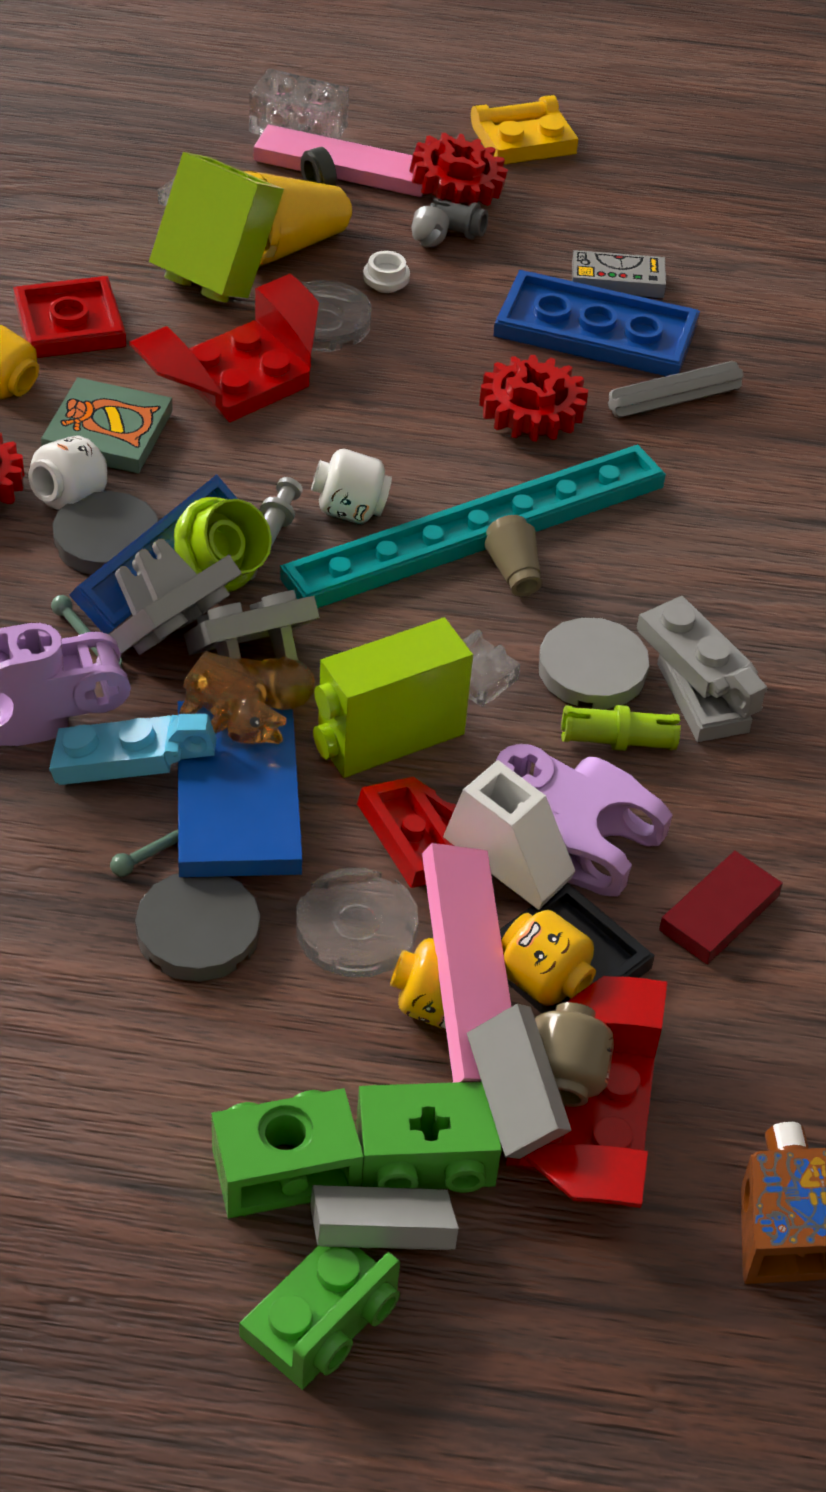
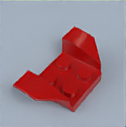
M290 273L255 288L254 321L236 327L191 348H188L168 326L129 341V345L143 358L156 375L189 386L230 423L309 387L319 301Z
M603 976L567 1001L592 1008L596 1013L595 1018L604 1022L613 1032L614 1048L608 1084L599 1095L588 1098V1102L584 1106L564 1107L572 1131L520 1159L507 1157V1166L539 1171L573 1201L598 1202L641 1208L648 1151H644L654 1062L663 1025L667 990L666 981Z

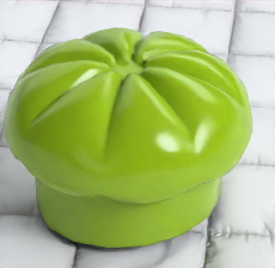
M218 497L198 499L191 503L181 514L174 529V549L196 574L227 555L231 556L242 574L225 585L228 592L243 587L252 578L256 570L265 563L271 550L272 536L270 526L264 515L253 504L240 499L227 500Z

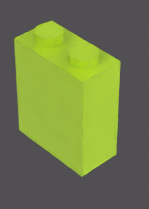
M183 152L149 262L165 269L164 277L168 280L186 286H191L192 282L202 286L201 294L210 299L227 303L229 296L249 298L284 189L213 158Z
M445 617L320 659V685L316 686L314 691L319 709L318 726H315L313 729V737L320 755L326 760L330 758L343 778L465 734L473 653Z

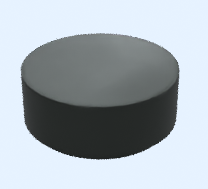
M317 147L303 153L301 157L303 180L336 186V168L329 152L324 147Z

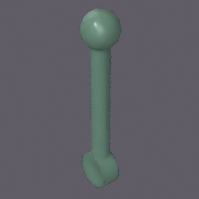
M57 595L53 598L51 603L53 613L58 616H64L79 635L91 632L72 610L73 603L68 596ZM91 647L90 649L98 657L96 647ZM120 656L119 665L122 669V658Z
M178 829L129 855L125 853L116 854L110 862L112 872L120 877L129 875L134 865L178 843Z

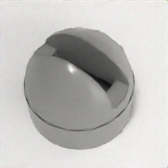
M424 206L417 209L411 225L413 238L416 241H420V244L426 248L439 245L447 235L450 223L448 215L443 210L433 206Z

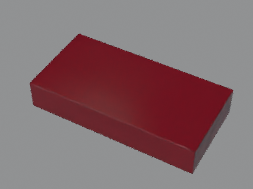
M734 850L661 918L659 931L708 965L779 897L783 882Z

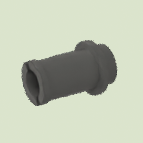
M434 198L430 206L437 207L448 215L450 220L448 230L464 233L465 237L470 240L476 236L482 237L485 234L489 215L486 209H481L479 203H472L470 206Z

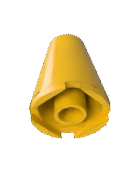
M244 171L284 189L259 266H264L341 233L347 228L352 216V204L340 187L255 171Z

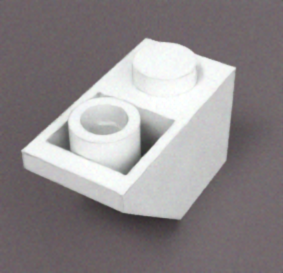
M499 760L494 762L463 789L443 837L454 846L488 850L491 874L539 910L572 879L575 873V868L546 795Z

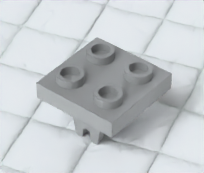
M158 539L152 545L157 559H154L146 549H141L135 555L132 566L137 572V576H134L126 566H121L115 572V576L133 616L109 634L116 640L120 654L134 647L138 655H141L167 638L169 634L178 628L182 629L196 620L197 617L205 614L207 610L230 596L225 585L242 574L231 556L227 555L196 574L164 539Z
M289 590L263 597L261 602L249 605L250 610L245 612L242 611L240 602L207 610L208 614L196 618L198 625L184 633L188 653L193 655L217 649L229 692L233 695L247 690L238 644L270 637L283 681L295 680L301 677L292 631L320 618L314 596L297 599L295 591Z

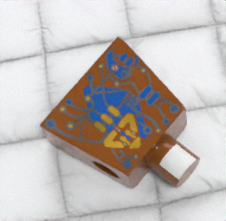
M796 1122L778 1123L765 1132L768 1151H758L750 1156L742 1182L741 1221L744 1284L826 1280V1148L809 1149L805 1130L801 1124Z

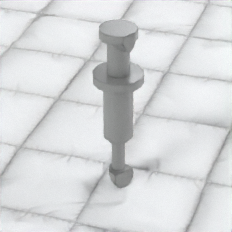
M290 477L281 478L276 485L277 497L264 499L260 507V511L270 526L272 536L271 547L281 527L291 525L294 520L295 511L290 504L292 500L299 499L303 491L301 484ZM258 569L256 570V572L254 573V575L252 576V578H251L250 580H252V579L255 578V576H256L257 573H258Z

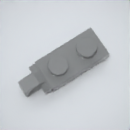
M679 596L639 614L637 623L638 633L704 698L711 695L716 698L722 696L744 719L762 710L767 686L757 675L758 671L752 662L683 596Z

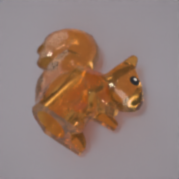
M205 651L184 680L183 687L187 689L186 698L179 714H195L204 707L214 715L211 724L215 733L228 728L229 737L238 743L256 744L268 742L280 744L283 741V737L278 727L286 724V718L271 708L287 710L305 705L315 690L314 675L305 663L288 657H281L279 659L269 658L262 662L243 658L233 659Z

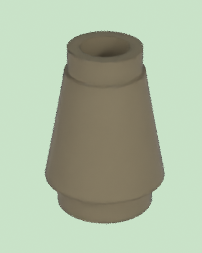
M507 515L495 520L486 531L485 548L515 596H528L535 593L542 586L535 528L527 523L524 517L519 515Z

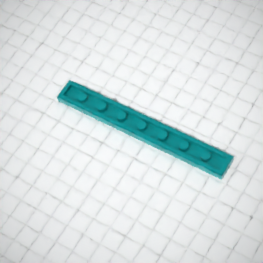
M637 444L280 565V580L288 591H295L297 599L314 596L317 608L486 550L487 528L492 522L503 516H522L538 532L664 487L666 474Z

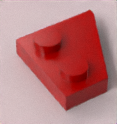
M413 776L361 787L357 805L410 888L426 885L422 853L431 843L454 846L443 835L456 804L442 800L436 794V791Z

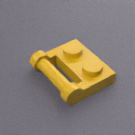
M555 95L540 97L538 102L489 108L485 104L471 108V123L475 133L485 148L494 147L496 149L494 157H503L505 159L504 164L577 154L578 137L559 111V104Z

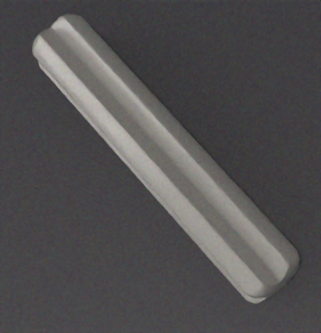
M729 361L616 388L609 392L608 407L609 410H612L615 417L622 418L738 390L742 386L743 371L739 369L737 362Z

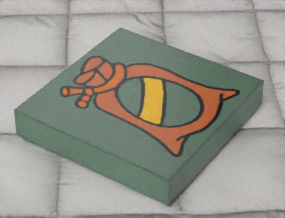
M77 377L43 434L41 444L43 446L67 437L82 436L89 439L99 448L106 460L107 467L140 473L173 412L172 397Z

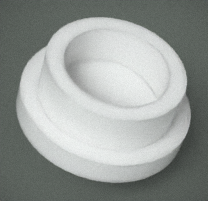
M379 251L370 256L369 262L363 270V279L368 286L378 292L393 293L404 288L409 283L410 270L406 265L405 258L399 253Z

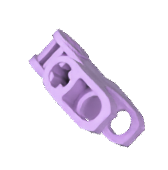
M27 623L0 628V746H22L54 739L57 737L58 728H66L68 726V717L88 713H104L122 705L130 695L131 686L126 672L119 665L121 654L116 640L111 635L103 632H87L75 637L61 639L60 634L55 628L43 623ZM91 647H96L98 653L97 663L94 664L88 649ZM100 681L104 697H96L94 691L96 682Z
M528 744L508 746L499 753L496 761L502 762L546 795L575 868L572 879L568 881L570 884L604 896H619L627 886L632 864L619 848L609 843L604 837L622 836L640 845L659 846L668 834L673 815L667 806L658 797L644 788L632 775L597 757H587L573 769L549 756L542 749ZM532 762L535 764L533 776L529 775ZM629 808L643 811L651 819L653 825L644 822ZM591 860L604 866L611 876L598 871Z

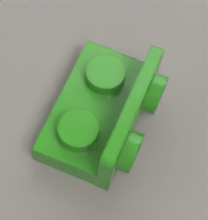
M319 1245L239 1323V1337L303 1390L320 1372L327 1376L342 1364L352 1348V1339L368 1323L372 1326H377L391 1313L400 1297V1291L397 1290L400 1261L389 1252L376 1262L358 1247H325Z

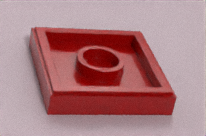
M108 276L13 287L14 301L24 339L36 349L37 358L127 347L126 332Z

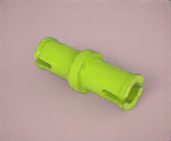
M565 705L561 722V730L565 732H562L561 739L562 742L577 741L611 744L612 750L625 751L628 745L676 750L679 744L681 725L675 724H679L680 716L679 714L665 715L630 712L629 706L616 705L614 710L576 708Z

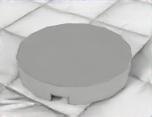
M577 618L562 622L547 632L540 645V678L550 692L564 702L578 706V700L585 703H593L592 709H609L616 705H624L640 694L648 675V650L639 636L625 626L603 618Z

